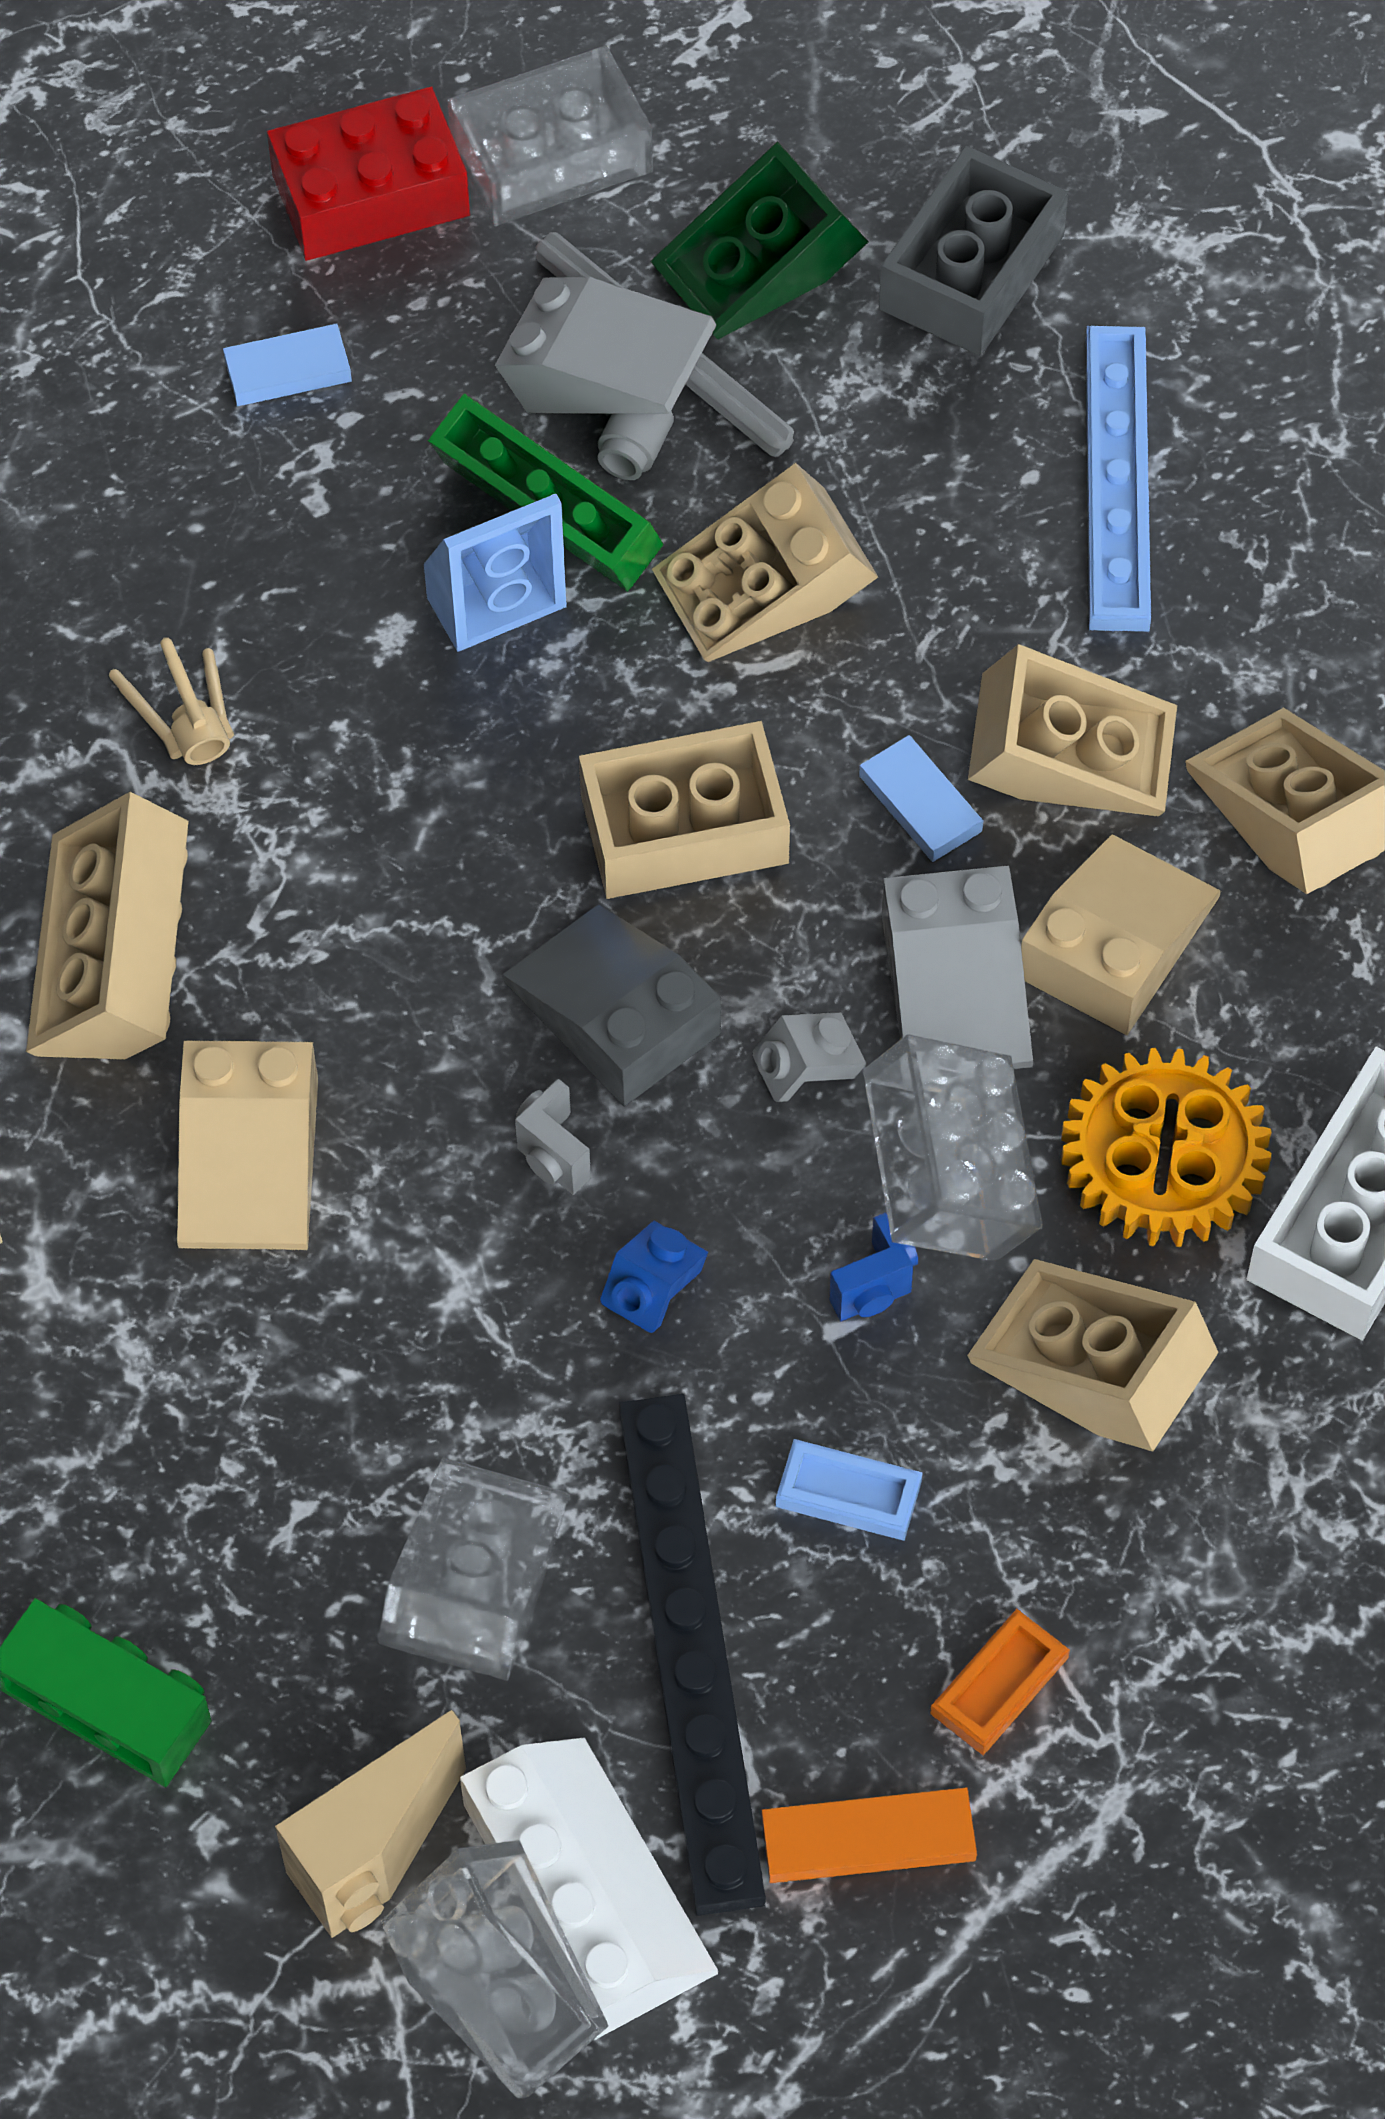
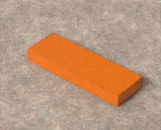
M968 1788L762 1809L761 1818L769 1883L976 1861L977 1857Z

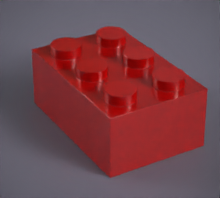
M432 86L267 131L272 175L305 261L470 216L467 170Z

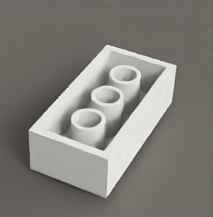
M1378 1047L1374 1048L1256 1241L1247 1275V1281L1362 1341L1385 1304V1051Z

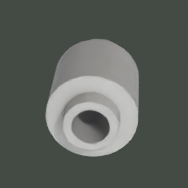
M672 411L670 414H611L598 440V448L600 450L598 462L617 478L624 480L638 479L642 472L651 469L673 425L674 416Z

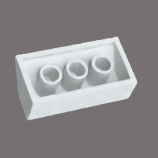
M585 1738L520 1745L460 1777L465 1809L594 2040L718 1974V1969Z

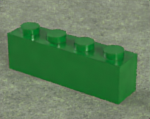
M465 393L428 439V442L445 465L511 511L557 494L562 506L564 548L627 592L664 545L648 520Z

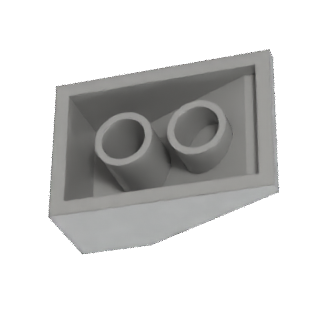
M592 277L543 278L517 326L510 335L495 366L527 413L670 414L713 333L716 323L711 316Z
M1009 866L884 878L882 923L906 1080L1032 1067L1033 1055L1019 923Z

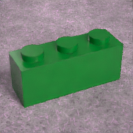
M35 1598L0 1646V1691L166 1788L212 1722L206 1697L203 1696L205 1693L203 1687L193 1678L179 1670L171 1669L167 1675L146 1663L148 1661L146 1654L130 1641L115 1636L110 1642L91 1631V1623L75 1609L65 1604H58L54 1609Z

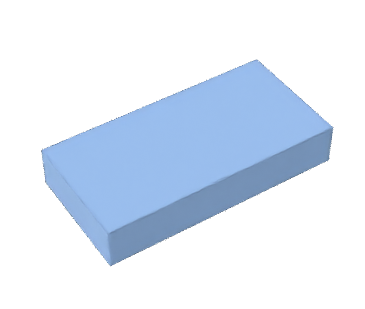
M337 324L223 348L224 359L237 406L352 382L350 366Z
M910 735L860 765L859 777L932 862L982 832V818Z
M794 1439L777 1492L776 1507L905 1541L922 1482V1472Z

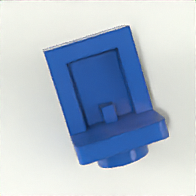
M886 1212L873 1217L872 1245L876 1253L830 1273L829 1300L840 1322L858 1314L860 1317L874 1316L887 1309L894 1299L911 1293L913 1266L918 1265L917 1252L907 1231L903 1228L896 1231Z
M653 1221L616 1253L600 1301L603 1306L647 1332L653 1333L661 1326L670 1299L702 1271L708 1251L687 1240L679 1231Z

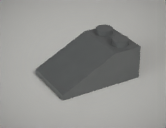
M600 904L596 905L502 974L505 984L624 1107L721 1035V997L679 954Z

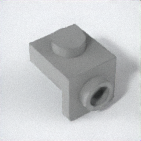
M841 1012L782 1015L753 1050V1058L775 1102L789 1101L800 1086L807 1081L854 1079L866 1065L864 1057Z
M558 1079L546 1091L537 1090L533 1092L518 1109L515 1119L517 1149L526 1156L527 1163L539 1178L548 1184H554L557 1181L574 1195L591 1179L590 1150L561 1126L571 1113L569 1087Z

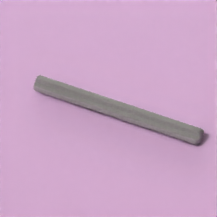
M550 232L536 245L537 261L556 277H592L622 287L556 232ZM701 353L685 385L769 455L778 457L786 449H789L794 441L793 428Z

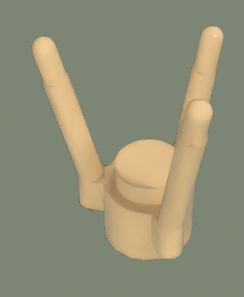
M163 638L160 644L167 659V664L184 703L172 714L174 722L171 729L119 670L112 669L110 671L109 678L163 740L171 759H178L183 756L188 764L201 765L219 758L229 748V739L234 736V732L226 717L218 667L216 666L215 655L212 649L206 648L202 653L211 707H207L204 701L197 700L170 638Z

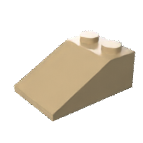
M1018 644L982 673L968 780L1021 800L1160 816L1165 812L1177 705Z
M1284 707L1185 761L1188 773L1268 869L1305 894L1326 886L1331 880L1365 861L1374 859L1381 852L1385 851V770Z
M1112 834L1052 895L1022 939L1021 951L1024 980L1127 1036L1220 897V890Z
M184 1041L179 1104L178 1248L308 1250L318 1074L313 1042Z
M1034 1259L967 1356L971 1364L1096 1435L1154 1451L1217 1356L1218 1350L1195 1301Z
M452 1710L275 1826L286 1873L331 1938L346 1928L350 1932L358 1931L372 1923L382 1913L384 1909L382 1904L392 1897L460 1781V1777L464 1774L466 1765L460 1720Z

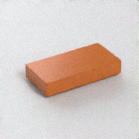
M1016 1609L931 1705L930 1714L984 1756L1069 1658L1070 1649L1020 1610Z

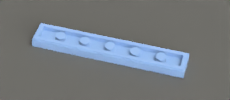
M1087 326L1085 347L1089 630L1149 632L1151 624L1145 327Z

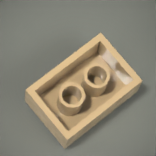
M762 721L579 756L581 799L606 899L789 864L790 823Z

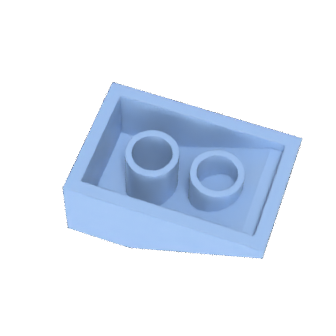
M557 494L443 539L424 563L427 599L457 652L566 607L562 506Z

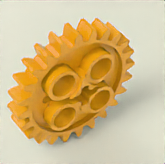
M1150 1048L1148 1062L1144 1065H1140L1134 1056L1126 1053L1124 1054L1121 1073L1106 1063L1101 1065L1100 1084L1088 1079L1083 1081L1081 1090L1082 1100L1071 1099L1068 1110L1070 1121L1063 1122L1061 1141L1067 1144L1063 1145L1061 1164L1072 1167L1069 1169L1068 1187H1085L1082 1191L1080 1203L1083 1209L1091 1208L1098 1204L1102 1205L1099 1221L1101 1226L1104 1227L1110 1224L1117 1217L1124 1220L1123 1238L1125 1239L1131 1237L1138 1227L1147 1229V1240L1150 1246H1155L1161 1231H1169L1176 1247H1181L1185 1230L1193 1229L1197 1237L1203 1242L1208 1241L1211 1221H1214L1226 1231L1230 1230L1234 1218L1233 1210L1247 1215L1250 1212L1253 1200L1251 1194L1261 1195L1266 1178L1262 1173L1268 1172L1272 1155L1271 1152L1265 1150L1269 1147L1271 1129L1259 1126L1262 1124L1265 1110L1263 1105L1246 1106L1249 1101L1251 1087L1247 1084L1231 1090L1229 1083L1232 1070L1229 1067L1221 1070L1215 1076L1208 1074V1056L1203 1055L1194 1067L1185 1065L1183 1049L1176 1050L1171 1063H1162L1157 1049ZM1168 1099H1175L1178 1102V1111L1166 1193L1157 1195L1153 1188L1166 1101ZM1141 1109L1148 1112L1151 1116L1145 1119H1137L1129 1116L1124 1111ZM1203 1118L1209 1120L1215 1126L1199 1128L1191 1124L1189 1120ZM1133 1165L1144 1173L1126 1175L1121 1173L1116 1167ZM1186 1174H1195L1203 1177L1208 1183L1192 1185L1186 1183L1180 1177Z

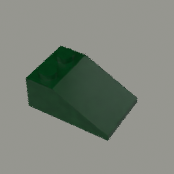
M777 141L650 262L691 310L713 318L716 327L712 334L719 340L824 284L869 241L803 167Z

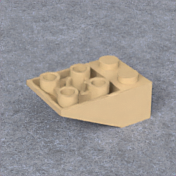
M796 463L652 568L700 654L707 662L830 613L878 578L825 488Z

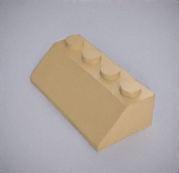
M128 792L52 835L26 1048L27 1053L38 1057L127 1059L166 1039V1032L170 1024L169 1002L171 983L176 968V958L174 955L177 926L182 913L180 898L183 870L188 857L186 849L188 820L132 792Z

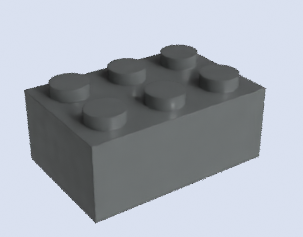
M965 146L882 263L879 310L981 357L1064 237L1068 191L969 146Z

